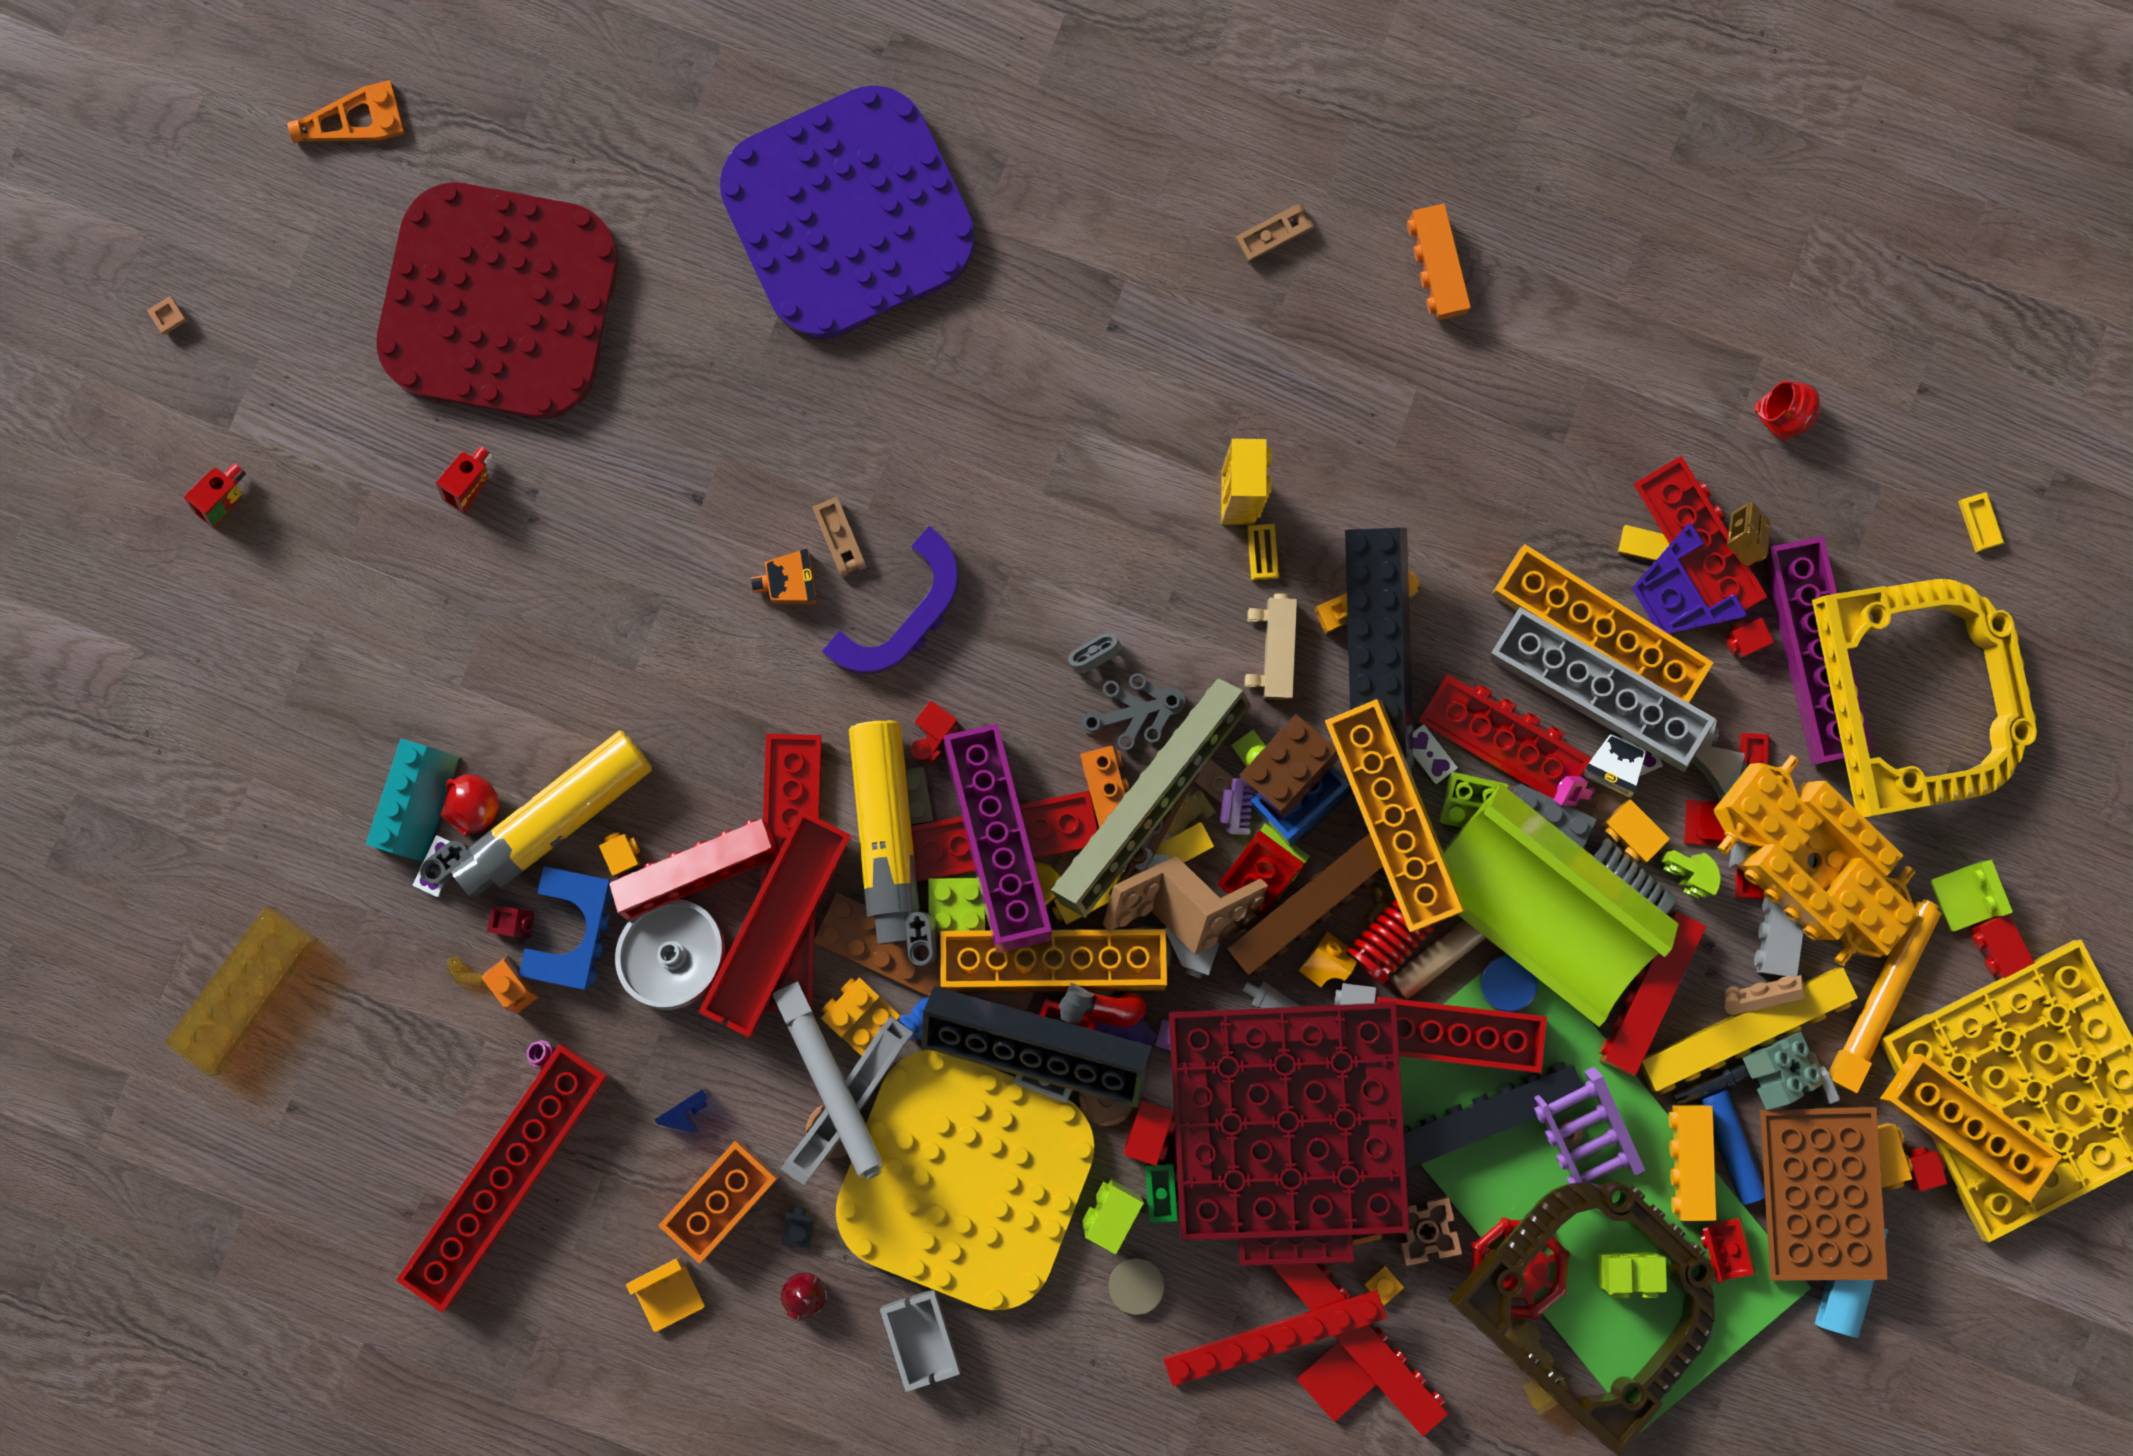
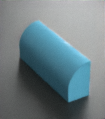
M1885 1229V1241H1886L1888 1229ZM1826 1280L1815 1325L1859 1338L1875 1280Z

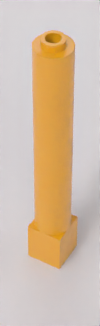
M1923 899L1922 902L1914 903V908L1920 914L1890 952L1843 1050L1838 1051L1828 1071L1834 1085L1847 1092L1858 1093L1872 1065L1869 1061L1941 916V912L1937 910L1939 906L1931 901Z

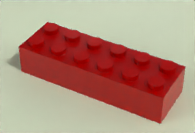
M1375 997V1002H1396L1399 1056L1542 1072L1547 1016Z

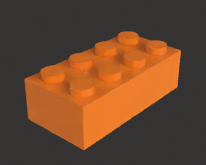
M738 1139L732 1143L658 1226L693 1259L701 1264L780 1176Z

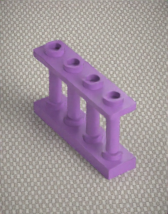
M1595 1067L1584 1071L1588 1079L1584 1083V1087L1548 1105L1540 1095L1534 1097L1538 1105L1534 1108V1111L1541 1123L1545 1122L1549 1129L1545 1131V1135L1551 1146H1556L1559 1154L1555 1155L1562 1170L1567 1169L1570 1177L1566 1178L1568 1184L1576 1182L1590 1183L1622 1166L1624 1169L1629 1167L1634 1175L1645 1171L1607 1084ZM1590 1096L1592 1098L1596 1097L1599 1105L1595 1106L1596 1110L1557 1128L1552 1115ZM1600 1120L1603 1122L1607 1121L1609 1129L1606 1130L1605 1134L1568 1152L1563 1138ZM1611 1143L1618 1145L1620 1152L1616 1153L1617 1157L1579 1175L1573 1162Z

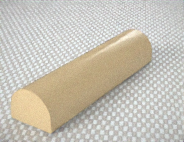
M1462 920L1391 976L1389 980L1401 996L1408 1000L1486 939V937L1468 922Z

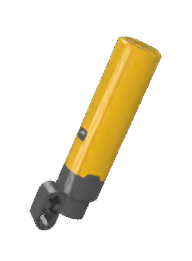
M619 730L471 846L459 841H451L444 845L421 864L420 875L424 881L435 885H442L454 877L463 890L473 897L478 896L493 883L502 888L554 848L562 839L568 837L650 773L652 766L635 742L624 731ZM455 849L462 850L460 852V860L454 858L456 856ZM438 864L441 868V874L438 878L433 879L430 875V870L434 865Z

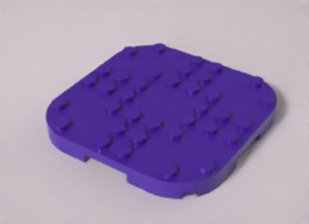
M863 86L848 91L746 138L732 150L723 165L720 191L725 208L774 312L794 332H799L816 339H827L843 335L869 323V319L915 298L919 300L947 287L958 279L968 266L974 248L973 225L969 212L919 109L909 98L894 89L883 86Z

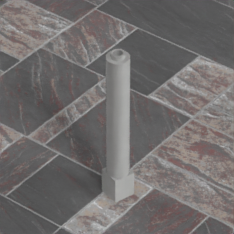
M797 981L772 993L858 1177H865L866 1180L875 1178L882 1173L881 1168L885 1164Z

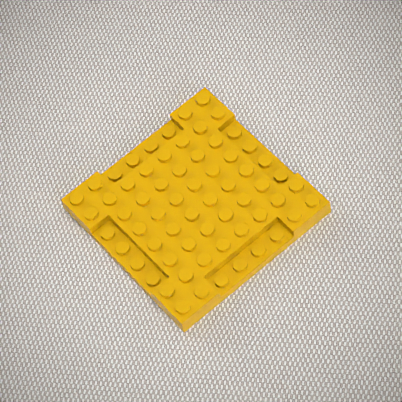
M2073 940L2033 960L2034 964L2006 978H2001L1931 1014H1925L1882 1036L1879 1041L1896 1075L1911 1053L1922 1054L2062 1156L2029 1203L2013 1197L1932 1138L1938 1151L1944 1158L1945 1164L1958 1187L1956 1192L1982 1241L1991 1242L2133 1170V1037L2082 940Z

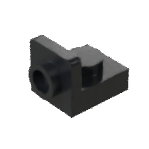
M794 1206L793 1211L788 1210L785 1215L786 1222L782 1245L810 1249L816 1214H810V1209Z

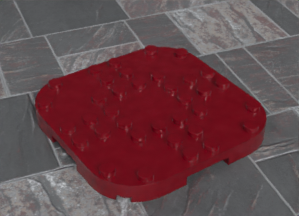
M459 182L443 183L424 191L409 205L400 225L377 331V353L384 370L401 388L421 398L499 410L505 414L531 419H551L564 415V412L577 404L579 405L586 398L593 386L601 353L600 342L609 299L613 296L619 265L617 246L609 229L595 213L573 203Z

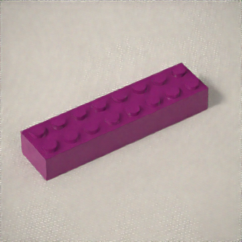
M1824 536L1769 547V553L1763 561L1811 766L1845 759L1812 600L1825 595L1837 594ZM1849 649L1847 651L1854 684L1858 689L1859 709L1864 718L1863 728L1868 752L1871 753L1875 751L1851 650Z
M998 723L944 735V750L996 954L1051 941L1052 929Z

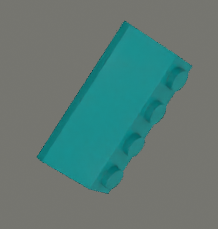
M400 739L365 845L424 862L441 818V811L446 797V782L449 779H454L461 757Z

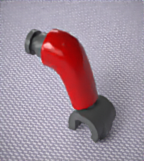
M1073 983L1070 984L1065 997L1059 1005L1061 1019L1066 1022L1078 1024L1085 1015L1088 1019L1114 1027H1131L1137 1024L1144 1017L1147 1008L1146 1002L1139 991H1125L1122 996L1115 998L1096 993L1093 994Z

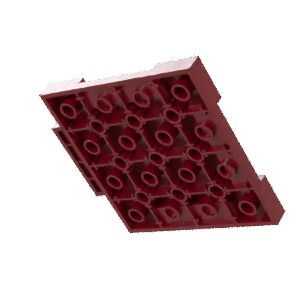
M1396 1002L1169 1012L1181 1240L1238 1239L1240 1266L1354 1262L1353 1235L1409 1233Z

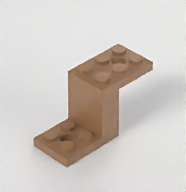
M1175 856L1114 885L1103 925L1109 931H1112L1120 926L1124 927L1130 921L1140 916L1144 917L1152 912L1179 940L1196 954L1204 949H1211L1216 943L1224 939L1228 940L1244 929L1252 928L1258 921L1257 916L1260 907L1265 901L1264 896L1268 885L1262 879H1259L1219 898L1193 871Z

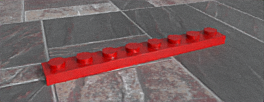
M1377 1289L1164 1357L1163 1360L1172 1386H1176L1385 1320L1387 1315Z

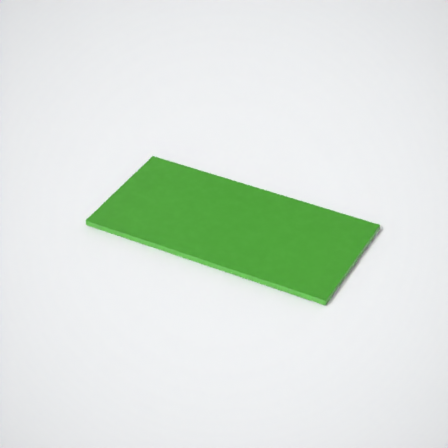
M1482 972L1443 1003L1445 1005L1500 1011L1492 1007L1483 998L1480 988ZM1537 978V991L1533 1000L1525 1008L1513 1013L1547 1016L1542 1072L1539 1075L1549 1073L1550 1066L1565 1062V1065L1575 1066L1584 1087V1083L1588 1081L1584 1071L1595 1067L1607 1084L1645 1171L1634 1175L1629 1167L1624 1169L1622 1166L1590 1183L1602 1185L1607 1181H1616L1629 1188L1632 1185L1635 1186L1646 1196L1643 1200L1649 1206L1652 1204L1657 1206L1666 1215L1663 1219L1669 1225L1674 1223L1685 1232L1683 1238L1688 1243L1693 1241L1705 1251L1703 1257L1707 1260L1711 1259L1708 1249H1705L1702 1245L1701 1232H1703V1227L1708 1223L1741 1217L1756 1271L1753 1275L1726 1279L1722 1283H1717L1714 1276L1710 1284L1714 1293L1715 1313L1711 1337L1704 1346L1702 1353L1695 1358L1692 1365L1684 1371L1682 1377L1674 1383L1671 1390L1660 1400L1663 1405L1640 1431L1641 1433L1809 1291L1811 1286L1806 1280L1770 1281L1768 1235L1716 1172V1221H1681L1676 1219V1214H1673L1671 1209V1199L1675 1197V1186H1672L1670 1180V1171L1674 1169V1157L1670 1156L1669 1151L1670 1140H1673V1129H1670L1668 1121L1669 1115L1636 1076L1628 1077L1599 1062L1602 1056L1599 1054V1050L1605 1038L1585 1015ZM1400 1056L1403 1126L1409 1124L1410 1128L1421 1125L1419 1120L1435 1114L1436 1118L1447 1114L1445 1109L1460 1103L1462 1107L1472 1104L1471 1099L1484 1093H1487L1488 1097L1498 1093L1497 1088L1508 1083H1513L1514 1086L1524 1083V1077L1536 1072ZM1590 1096L1552 1115L1556 1125L1565 1119L1576 1120L1596 1110L1595 1106L1599 1105L1596 1097L1592 1098ZM1538 1117L1420 1164L1480 1238L1500 1222L1502 1217L1523 1220L1524 1216L1530 1212L1538 1200L1551 1190L1568 1184L1566 1178L1570 1177L1567 1169L1562 1170L1555 1155L1559 1154L1557 1147H1552L1545 1135V1131L1549 1130L1546 1123H1541ZM1600 1120L1582 1129V1140L1574 1147H1567L1568 1152L1605 1134L1606 1130L1609 1129L1607 1121L1603 1122ZM1611 1143L1573 1163L1580 1175L1617 1157L1616 1153L1620 1152L1617 1144L1613 1145ZM1619 1190L1615 1191L1612 1195L1613 1203H1616L1620 1198ZM1591 1209L1575 1214L1554 1234L1555 1238L1566 1250H1569L1571 1255L1568 1257L1566 1290L1568 1292L1566 1296H1561L1542 1314L1608 1393L1611 1390L1612 1383L1617 1378L1625 1376L1633 1379L1673 1333L1682 1317L1685 1297L1684 1293L1671 1279L1669 1271L1670 1261L1667 1258V1292H1658V1297L1656 1298L1641 1297V1294H1635V1292L1630 1293V1298H1613L1612 1295L1607 1294L1605 1289L1599 1288L1597 1253L1654 1252L1663 1257L1665 1256L1627 1220L1615 1221ZM1502 1234L1488 1248L1490 1250L1497 1249L1505 1240L1504 1235ZM1547 1244L1541 1249L1545 1256L1553 1253ZM1556 1262L1548 1263L1549 1274L1547 1280L1555 1283ZM1699 1265L1693 1269V1278L1699 1274ZM1544 1285L1532 1296L1534 1303L1536 1304L1551 1289ZM1632 1388L1626 1391L1625 1399L1631 1397L1633 1393Z

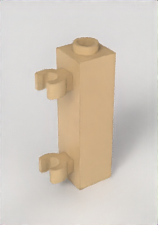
M1274 594V598H1269L1267 601V610L1249 608L1247 622H1266L1264 675L1246 674L1244 687H1262L1263 699L1290 701L1293 698L1297 599H1290L1289 594Z

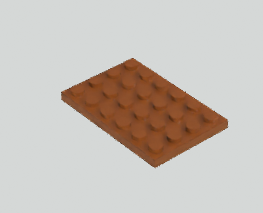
M1877 1107L1760 1109L1770 1281L1888 1280Z

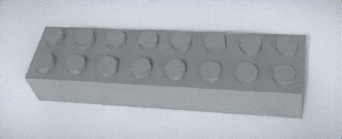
M1519 607L1491 652L1492 662L1682 772L1686 771L1716 720L1714 717Z

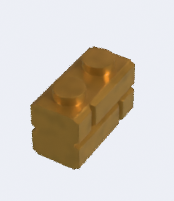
M1754 502L1746 503L1730 515L1727 547L1734 554H1738L1737 558L1745 566L1762 561L1769 553L1768 544L1771 521L1764 513H1760L1761 510Z

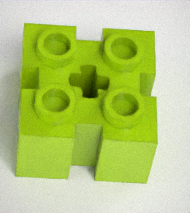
M1654 1252L1597 1253L1598 1287L1605 1289L1607 1294L1612 1295L1613 1298H1630V1293L1633 1292L1641 1294V1297L1656 1298L1658 1297V1292H1667L1666 1257Z

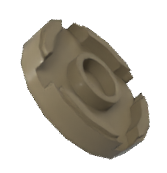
M1139 1257L1128 1258L1118 1264L1111 1272L1108 1282L1109 1294L1115 1306L1123 1312L1132 1315L1146 1314L1153 1310L1161 1301L1164 1292L1163 1276L1159 1269L1149 1260Z

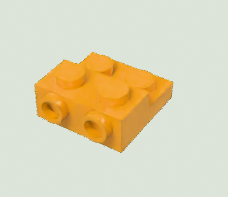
M859 977L856 981L851 978L841 988L844 994L837 1002L832 998L822 1008L821 1011L825 1014L821 1019L855 1051L863 1056L885 1022L890 1017L897 1020L901 1015Z

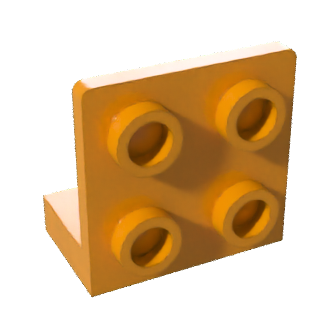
M682 1256L626 1284L630 1295L636 1294L654 1332L703 1309L705 1306Z

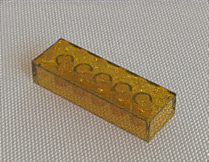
M265 906L164 1044L208 1076L220 1075L319 938L278 908Z

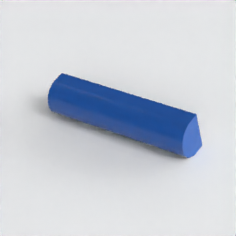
M1727 1089L1699 1099L1701 1105L1712 1106L1713 1135L1739 1201L1745 1205L1764 1199L1765 1185Z

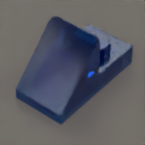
M706 1088L701 1089L654 1120L658 1125L698 1133L699 1130L688 1112L691 1111L695 1115L706 1108L708 1105L705 1101L710 1099L711 1096Z

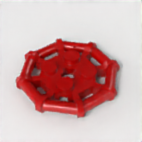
M1502 1217L1500 1222L1479 1240L1472 1242L1471 1273L1482 1262L1483 1254L1487 1256L1491 1251L1488 1246L1502 1234L1506 1239L1522 1220ZM1554 1235L1546 1243L1553 1253L1545 1256L1540 1250L1525 1268V1273L1523 1274L1526 1281L1525 1289L1516 1298H1525L1526 1306L1511 1305V1317L1531 1318L1533 1321L1538 1320L1539 1315L1561 1296H1566L1568 1292L1566 1290L1568 1257L1571 1255L1569 1250H1566ZM1556 1262L1555 1283L1547 1280L1549 1274L1548 1263ZM1507 1275L1504 1278V1288L1511 1284V1275ZM1544 1285L1551 1289L1536 1304L1534 1303L1532 1296Z

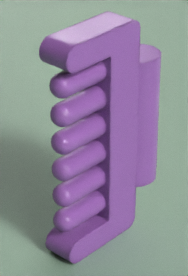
M1240 778L1232 779L1231 789L1223 790L1220 822L1227 823L1226 831L1230 834L1248 835L1251 833V830L1247 827L1239 826H1250V822L1240 821V819L1249 820L1251 818L1250 814L1241 813H1250L1252 809L1241 806H1252L1251 801L1242 799H1253V795L1243 794V792H1252L1247 787H1244Z

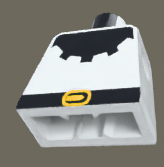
M1610 734L1587 765L1583 776L1631 798L1636 789L1646 751L1624 737L1618 738Z

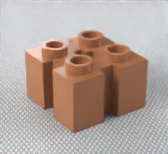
M1444 1196L1424 1201L1425 1208L1418 1210L1415 1204H1408L1410 1231L1409 1233H1404L1405 1240L1399 1241L1403 1263L1406 1266L1429 1261L1427 1254L1436 1252V1256L1439 1259L1462 1254L1457 1231L1449 1230L1448 1222L1454 1221L1448 1197ZM1423 1224L1433 1227V1232H1429L1430 1237L1428 1238L1419 1233Z

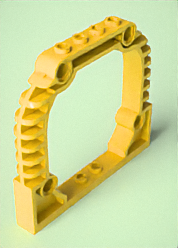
M1933 579L1889 587L1882 586L1825 595L1812 600L1854 806L1863 817L1980 797L1997 790L2012 777L2017 763H2020L2022 760L2025 746L2035 741L2037 729L2035 724L2036 716L2032 710L2029 696L2030 688L2024 673V660L2021 657L2018 644V633L2015 630L2012 616L2004 610L1996 611L1993 604L1987 598L1981 597L1974 588L1950 579ZM1929 609L1947 610L1965 620L1970 639L1975 645L1984 649L1998 717L1992 722L1990 728L1992 751L1980 765L1966 771L1925 777L1924 773L1915 766L1895 769L1880 757L1870 759L1863 728L1864 718L1859 709L1857 699L1858 689L1854 684L1847 650L1857 647L1865 633L1885 628L1890 623L1891 615ZM1870 614L1873 616V622L1870 619ZM1904 777L1907 780V786L1904 783Z

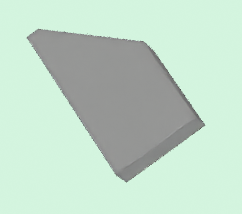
M1811 1051L1807 1054V1058L1810 1064L1816 1063L1824 1081V1084L1817 1088L1822 1103L1831 1104L1839 1101L1840 1097L1829 1072L1825 1067L1820 1066L1816 1054Z

